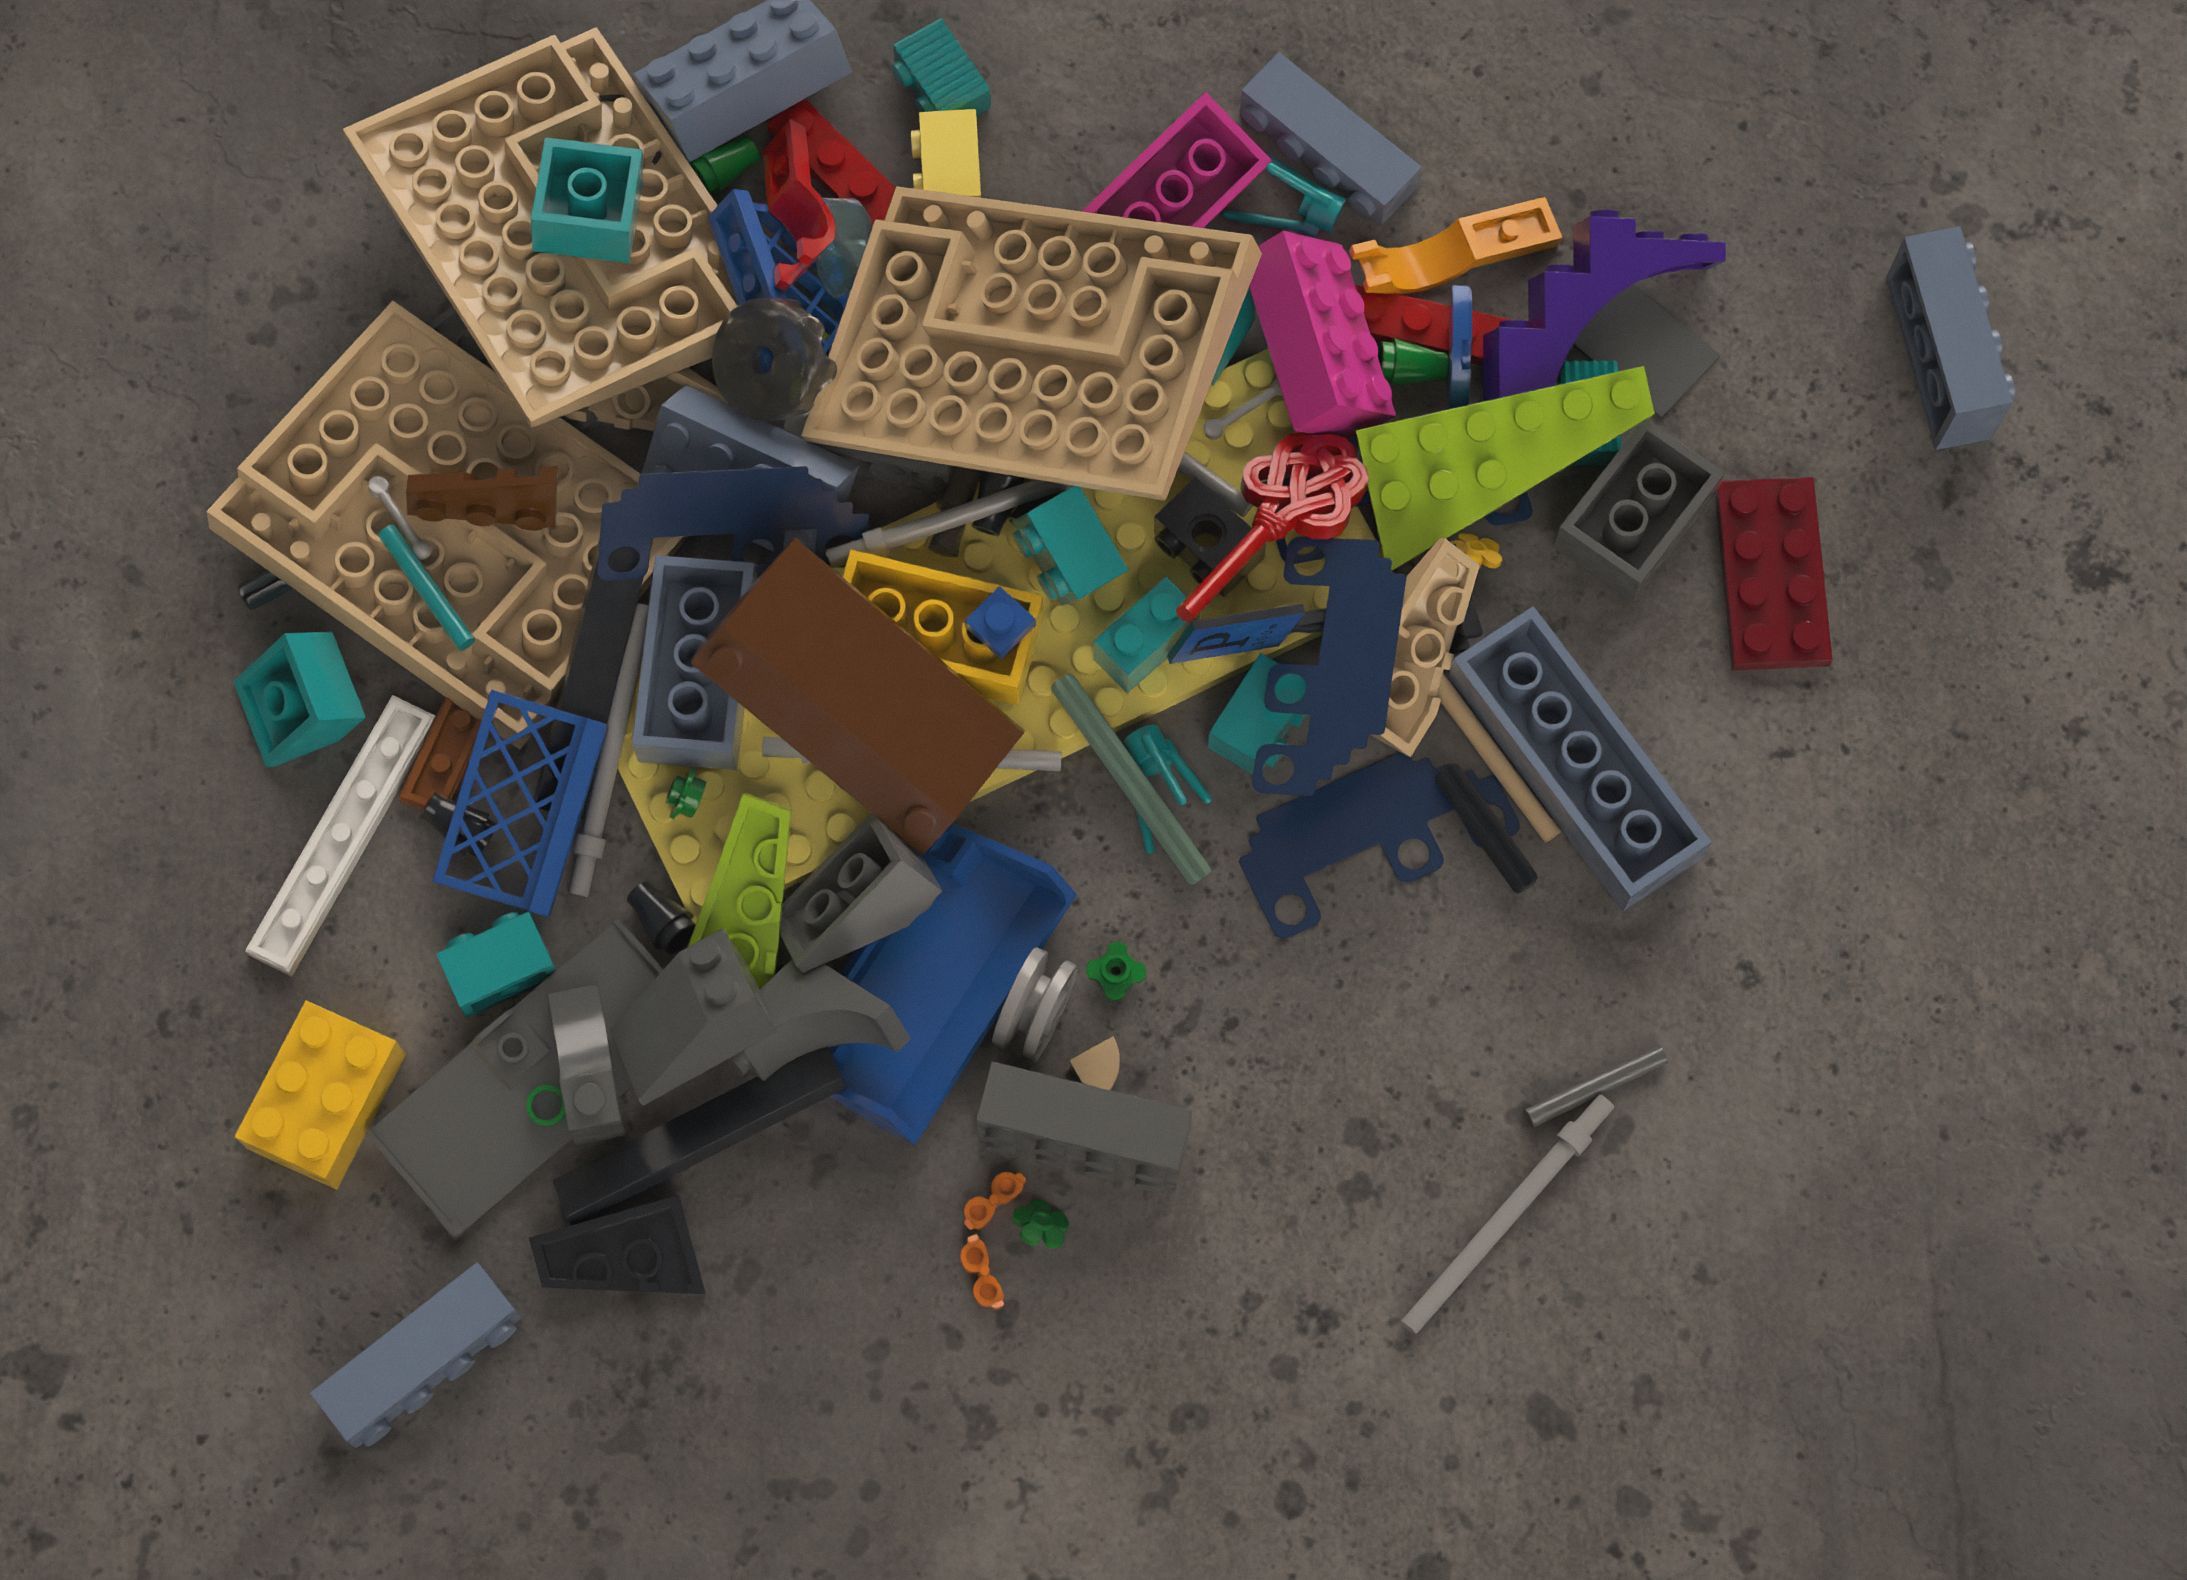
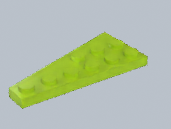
M1644 366L1356 430L1362 464L1367 468L1369 475L1367 487L1383 558H1390L1392 560L1391 572L1431 549L1440 537L1447 539L1555 473L1570 466L1575 461L1652 417L1655 413Z

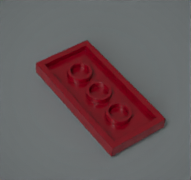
M1814 477L1722 481L1715 495L1732 671L1829 667L1833 658Z

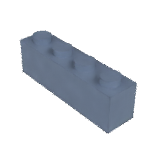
M1280 52L1241 90L1240 112L1246 123L1258 132L1265 131L1275 139L1280 150L1288 158L1294 161L1299 159L1312 169L1313 175L1324 187L1330 190L1335 188L1344 195L1352 209L1361 217L1366 219L1371 217L1382 226L1417 190L1422 167Z
M476 1262L311 1391L310 1394L346 1442L355 1448L359 1447L362 1443L366 1447L371 1446L391 1430L392 1427L389 1422L404 1410L410 1414L425 1405L433 1397L431 1389L447 1377L452 1381L467 1372L475 1363L472 1357L489 1344L491 1348H495L510 1338L516 1331L514 1324L522 1317L484 1268Z

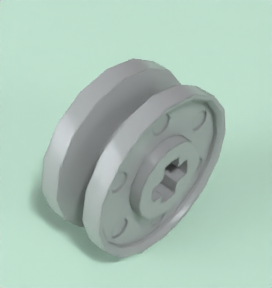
M1038 947L1031 951L1020 969L1002 1008L992 1039L993 1045L1006 1049L1019 1032L1025 1033L1023 1058L1033 1063L1038 1061L1047 1047L1064 1012L1078 973V965L1066 960L1057 969L1052 978L1045 976L1048 965V952Z

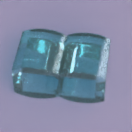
M822 198L832 213L836 232L834 241L816 260L818 275L824 288L833 298L848 299L873 225L868 212L857 199Z

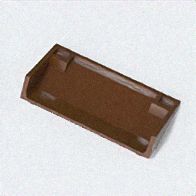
M795 537L699 645L690 662L922 855L956 820L1025 731Z

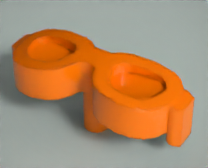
M1011 1172L1000 1173L992 1180V1195L989 1199L978 1196L968 1201L964 1209L966 1219L964 1226L970 1232L980 1230L986 1226L994 1216L995 1209L1000 1204L1009 1203L1023 1191L1026 1178L1021 1172L1016 1173V1175Z
M977 1234L969 1236L967 1244L961 1250L960 1263L967 1273L979 1276L972 1290L974 1300L980 1306L991 1307L994 1311L1003 1308L1004 1293L998 1281L990 1275L986 1246Z

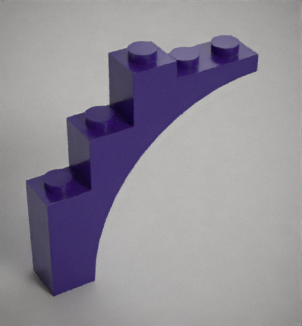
M1616 210L1591 211L1589 217L1573 225V266L1563 264L1549 265L1545 267L1544 272L1528 280V321H1501L1498 328L1483 335V402L1555 386L1559 371L1575 340L1594 315L1612 298L1632 284L1653 276L1683 270H1708L1726 261V242L1708 241V235L1703 233L1683 234L1679 236V240L1664 239V233L1660 231L1636 233L1635 218H1619V212Z

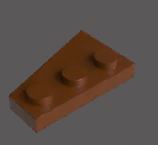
M558 466L541 467L540 476L517 477L518 472L515 469H499L496 476L490 479L478 480L467 472L408 475L406 488L407 515L417 516L422 520L430 522L456 519L466 520L476 526H490L494 523L516 525L528 531H537L543 528L555 529Z

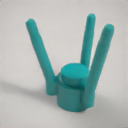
M1266 154L1272 160L1271 163L1266 165V170L1281 181L1305 194L1298 214L1306 217L1305 222L1226 210L1223 213V217L1227 220L1302 232L1316 238L1320 229L1331 234L1344 207L1346 198L1320 187L1284 162L1279 161L1270 154Z
M1158 725L1144 726L1125 738L1123 743L1125 748L1144 775L1153 776L1160 773L1179 805L1186 803V797L1169 768L1171 763L1204 803L1208 804L1211 802V795L1178 754L1172 740L1164 738ZM1136 810L1145 852L1152 854L1155 851L1152 831Z

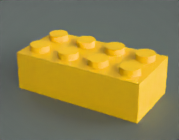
M850 549L843 573L845 580L987 699L1019 706L1044 616L1042 595ZM999 586L1036 619V626L1002 659L965 627V619Z

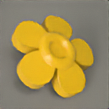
M1461 533L1458 535L1457 540L1451 541L1452 544H1456L1457 548L1480 565L1479 569L1482 564L1493 569L1501 565L1502 556L1498 553L1500 546L1492 539L1482 538L1479 540L1475 534Z

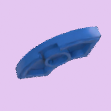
M1452 285L1449 311L1447 410L1469 405L1472 341V289H1469V286Z

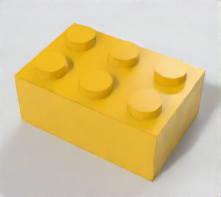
M305 1000L234 1137L246 1149L337 1190L366 1135L365 1132L368 1131L407 1054L397 1041Z

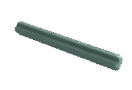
M1069 673L1054 682L1051 686V691L1186 881L1193 885L1208 876L1211 872L1210 866L1075 676Z

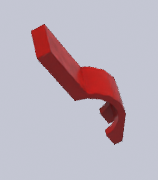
M791 119L763 150L768 211L778 218L792 234L796 242L797 258L800 261L793 265L778 263L774 268L775 286L784 291L798 280L834 241L836 225L830 209L820 194L811 186L806 128Z

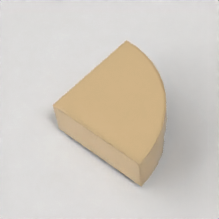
M1114 1036L1069 1060V1064L1080 1083L1112 1090L1120 1067V1054Z

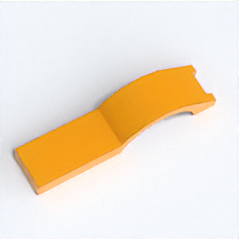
M1546 197L1459 218L1442 232L1416 244L1400 248H1385L1377 245L1376 240L1352 245L1349 252L1352 259H1356L1360 263L1366 278L1363 282L1366 293L1409 294L1443 285L1465 274L1471 268L1558 247L1563 237Z

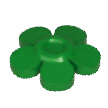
M1033 1199L1028 1207H1016L1011 1218L1015 1225L1023 1227L1019 1234L1023 1242L1036 1246L1042 1238L1047 1247L1056 1249L1061 1247L1065 1241L1063 1232L1069 1226L1067 1217L1059 1211L1049 1213L1051 1207L1046 1201Z

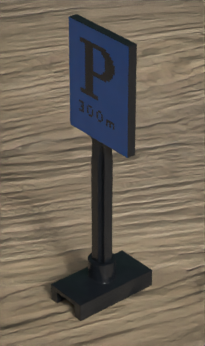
M1472 595L1464 622L1456 627L1449 651L1451 654L1464 652L1470 648L1467 639L1481 637L1483 634ZM1302 603L1191 621L1167 654L1169 664L1278 647L1287 635L1291 633L1323 631L1326 608L1305 612Z

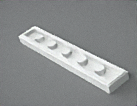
M392 695L247 946L245 952L249 956L291 977L293 976L415 763L436 718L435 715Z

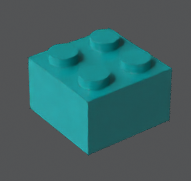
M545 137L531 214L532 251L630 264L643 184V150Z
M1072 486L1012 521L1017 529L1012 533L1017 547L1025 558L1033 556L1042 572L1037 575L1042 590L1051 601L1058 599L1061 606L1078 601L1128 571L1123 559L1079 486Z

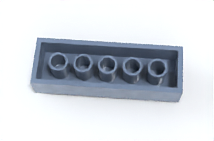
M1534 606L1453 658L1448 676L1449 680L1623 912L1703 859L1712 843L1710 838Z

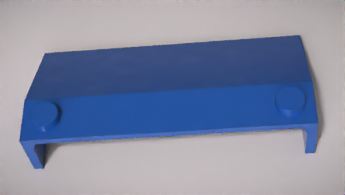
M954 823L922 855L942 889V892L935 898L932 906L926 912L920 914L908 927L856 949L840 973L889 1004L911 1037V1040L897 1053L889 1048L870 1043H847L829 1047L847 1085V1088L829 1097L879 1128L913 1145L917 1143L1000 1015L1025 960L1034 948L1042 949L1077 896L1075 891L1052 865Z

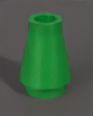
M744 136L736 141L722 144L688 163L709 194L711 192L719 194L748 167L758 162L760 156L754 142L748 136Z
M1392 338L1390 342L1381 341L1378 345V360L1384 378L1390 386L1445 380L1448 370L1447 352H1437L1396 338Z

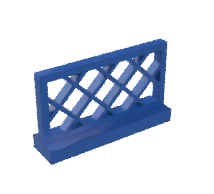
M733 189L711 212L708 220L740 310L746 318V327L763 375L768 378L780 379L789 369L823 373L832 347L831 344L834 341L847 303V298L829 249L827 247L811 265L820 273L822 282L808 270L797 280L814 295L811 300L793 285L786 291L776 287L774 280V268L776 265L774 261L777 264L783 263L788 265L800 262L798 259L792 258L776 242L780 238L797 253L796 242L783 223L768 211V205L753 203L749 191ZM760 222L774 233L771 238L764 234ZM819 300L834 312L837 322L817 306ZM789 302L802 312L799 318L793 314ZM807 318L811 319L828 334L825 340L805 324ZM803 341L817 352L816 355L805 354L807 351Z
M491 689L433 882L526 909L533 913L547 917L551 916L609 725ZM499 702L519 708L529 726L503 741L493 724ZM527 711L546 716V718L534 724ZM554 720L575 725L570 745L550 755L537 729ZM491 731L497 744L485 750ZM532 732L545 759L519 772L506 746ZM500 749L514 775L487 788L478 769L482 758ZM567 754L560 773L554 760ZM549 763L558 780L555 794L536 803L522 777ZM476 779L482 792L470 798ZM517 780L531 806L505 820L491 794ZM486 797L499 823L473 837L464 820L467 806ZM552 802L547 820H545L539 808ZM534 811L544 829L540 842L521 851L508 825ZM460 828H462L468 840L455 846ZM502 828L516 855L490 868L477 841ZM471 845L484 872L467 881L446 875L452 855ZM537 850L531 869L525 856ZM520 860L529 877L524 896L519 897L503 892L493 873ZM488 876L494 889L475 884V882Z

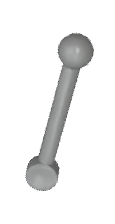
M1278 378L1273 381L1272 387L1223 418L1207 420L1204 424L1205 436L1211 440L1220 438L1223 428L1275 395L1283 396Z
M383 477L372 478L369 482L370 495L380 498L412 544V551L419 560L427 559L431 554L430 545L426 541L419 539L389 495L387 480Z

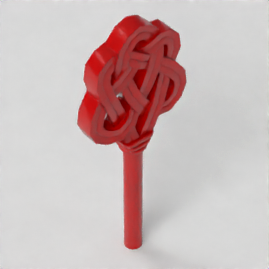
M1304 432L1291 433L1279 441L1273 455L1257 456L1245 465L1240 490L1246 502L1257 507L1252 522V529L1178 606L1176 612L1181 620L1187 623L1193 621L1266 542L1283 539L1293 529L1297 534L1311 539L1328 540L1342 534L1349 523L1351 508L1361 501L1367 491L1369 482L1367 468L1358 460L1355 447L1347 438L1334 434H1322L1313 437ZM1290 477L1289 486H1283L1284 478ZM1267 480V484L1261 483V481Z

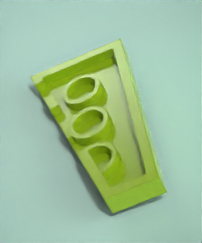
M744 793L688 947L723 928L747 962L760 990L776 975L792 810Z

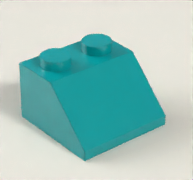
M333 632L284 633L233 681L266 768L276 767L339 742L366 718Z

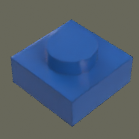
M1000 586L965 619V627L1000 659L1036 626V619Z

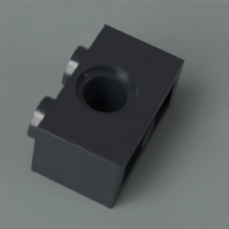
M1196 477L1154 516L1155 542L1169 557L1176 558L1179 556L1191 567L1190 573L1198 584L1212 572L1252 529ZM1201 534H1211L1219 542L1213 547L1204 548L1197 545L1194 539ZM1266 543L1219 592L1220 595L1225 597L1265 558Z

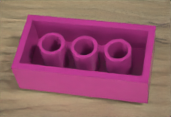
M1205 92L1081 212L1205 228L1266 168V165L1271 163L1272 160Z
M1281 231L1259 245L1258 247L1262 255L1249 287L1294 431L1315 435L1334 434L1345 438L1356 436V430L1382 425L1396 417L1391 400L1392 390L1384 378L1377 356L1378 346L1370 334L1364 316V302L1356 290L1350 271V258L1343 249V246L1287 231Z

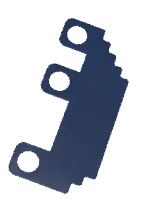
M807 466L642 474L639 477L638 487L624 489L619 502H606L602 505L597 574L602 580L606 581L642 578L646 575L649 568L651 538L735 533L732 561L746 562L743 559L742 552L744 547L753 540L764 539L773 545L772 557L763 564L755 565L756 572H764L783 551L785 531L818 529L815 554L831 567L829 558L825 554L826 543L837 535H848L854 541L863 538L862 533L867 532L869 515L866 513L854 514L851 502L839 503L837 501V491L822 490V480L820 478H808ZM628 546L638 551L640 559L634 569L620 573L613 571L609 567L608 557L615 549Z
M1296 537L1288 544L1284 566L1285 580L1293 585L1330 586L1318 666L1277 664L1268 673L1264 698L1265 707L1269 711L1276 713L1309 714L1311 716L1306 746L1265 744L1258 749L1254 764L1252 786L1259 793L1312 797L1315 794L1316 782L1318 780L1332 779L1333 767L1336 764H1348L1353 748L1364 749L1367 747L1370 734L1382 735L1385 733L1407 577L1404 574L1391 572L1392 560L1390 558H1380V543L1377 540L1339 538L1327 540ZM1305 547L1319 548L1325 556V564L1321 571L1312 576L1299 574L1294 567L1296 554ZM1286 674H1297L1306 683L1304 696L1292 704L1279 701L1275 695L1277 681ZM1283 754L1288 756L1294 764L1293 775L1283 784H1271L1263 776V765L1269 757Z
M1399 752L1316 789L1312 797L1301 796L1258 815L1256 821L1261 831L1250 837L1249 843L1253 850L1251 853L1240 857L1239 864L1274 934L1280 938H1288L1315 926L1320 921V910L1303 877L1378 843L1381 844L1396 876L1403 882H1412L1440 869L1443 865L1444 857L1426 822L1454 810V807L1435 782L1437 773L1450 764L1435 768L1427 757L1413 761L1412 757ZM1470 769L1464 772L1486 804L1496 805L1503 810L1506 816L1504 829L1510 837L1515 835L1519 831L1520 823L1496 776L1492 775L1479 780L1473 770ZM1464 823L1473 843L1478 847H1481L1479 842L1476 840L1474 835L1471 833L1469 828ZM1408 839H1419L1429 848V861L1420 869L1406 868L1399 861L1398 849ZM1284 895H1297L1304 900L1307 906L1305 918L1296 925H1286L1276 917L1275 904Z

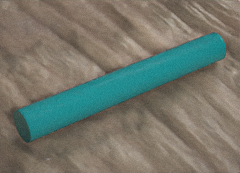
M389 525L382 529L378 537L457 649L463 651L469 648L475 642V638L395 525Z

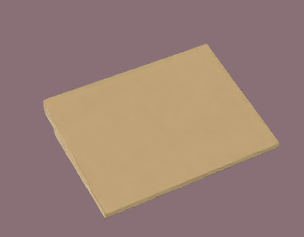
M597 27L562 43L554 34L343 129V136L531 428L752 343L746 327V318L740 310L708 220V216L717 207V204ZM617 94L626 97L618 98L615 101L600 102V96ZM545 137L643 150V184L630 264L532 251L531 214ZM660 151L662 156L657 164L654 165L652 160L656 152Z
M896 186L885 221L875 219L801 437L807 442L1165 501L1262 253L1253 236L1249 234Z
M392 301L237 468L238 478L207 510L209 529L443 696L450 698L456 705L468 711L474 718L482 720L491 689L551 708L557 704L600 537L602 505L606 502H619L624 489L637 488L641 474L560 417L531 428L493 370ZM558 466L555 529L543 528L537 531H528L516 525L494 523L490 526H476L466 520L456 519L430 522L422 520L417 516L407 515L406 488L408 475L467 472L478 480L490 479L496 476L499 469H515L518 472L517 477L540 476L541 467ZM383 477L387 480L389 495L419 539L426 541L430 545V556L427 559L420 560V562L475 638V642L469 648L463 651L457 649L378 537L382 529L389 525H395L412 549V544L381 499L370 495L369 482L372 478ZM688 536L658 537L653 539L649 557V568L643 578L639 598L652 583L655 555L673 557ZM499 702L493 724L502 738L507 739L529 727L519 708ZM527 711L534 724L546 718V716ZM532 732L511 744L520 750L531 737Z

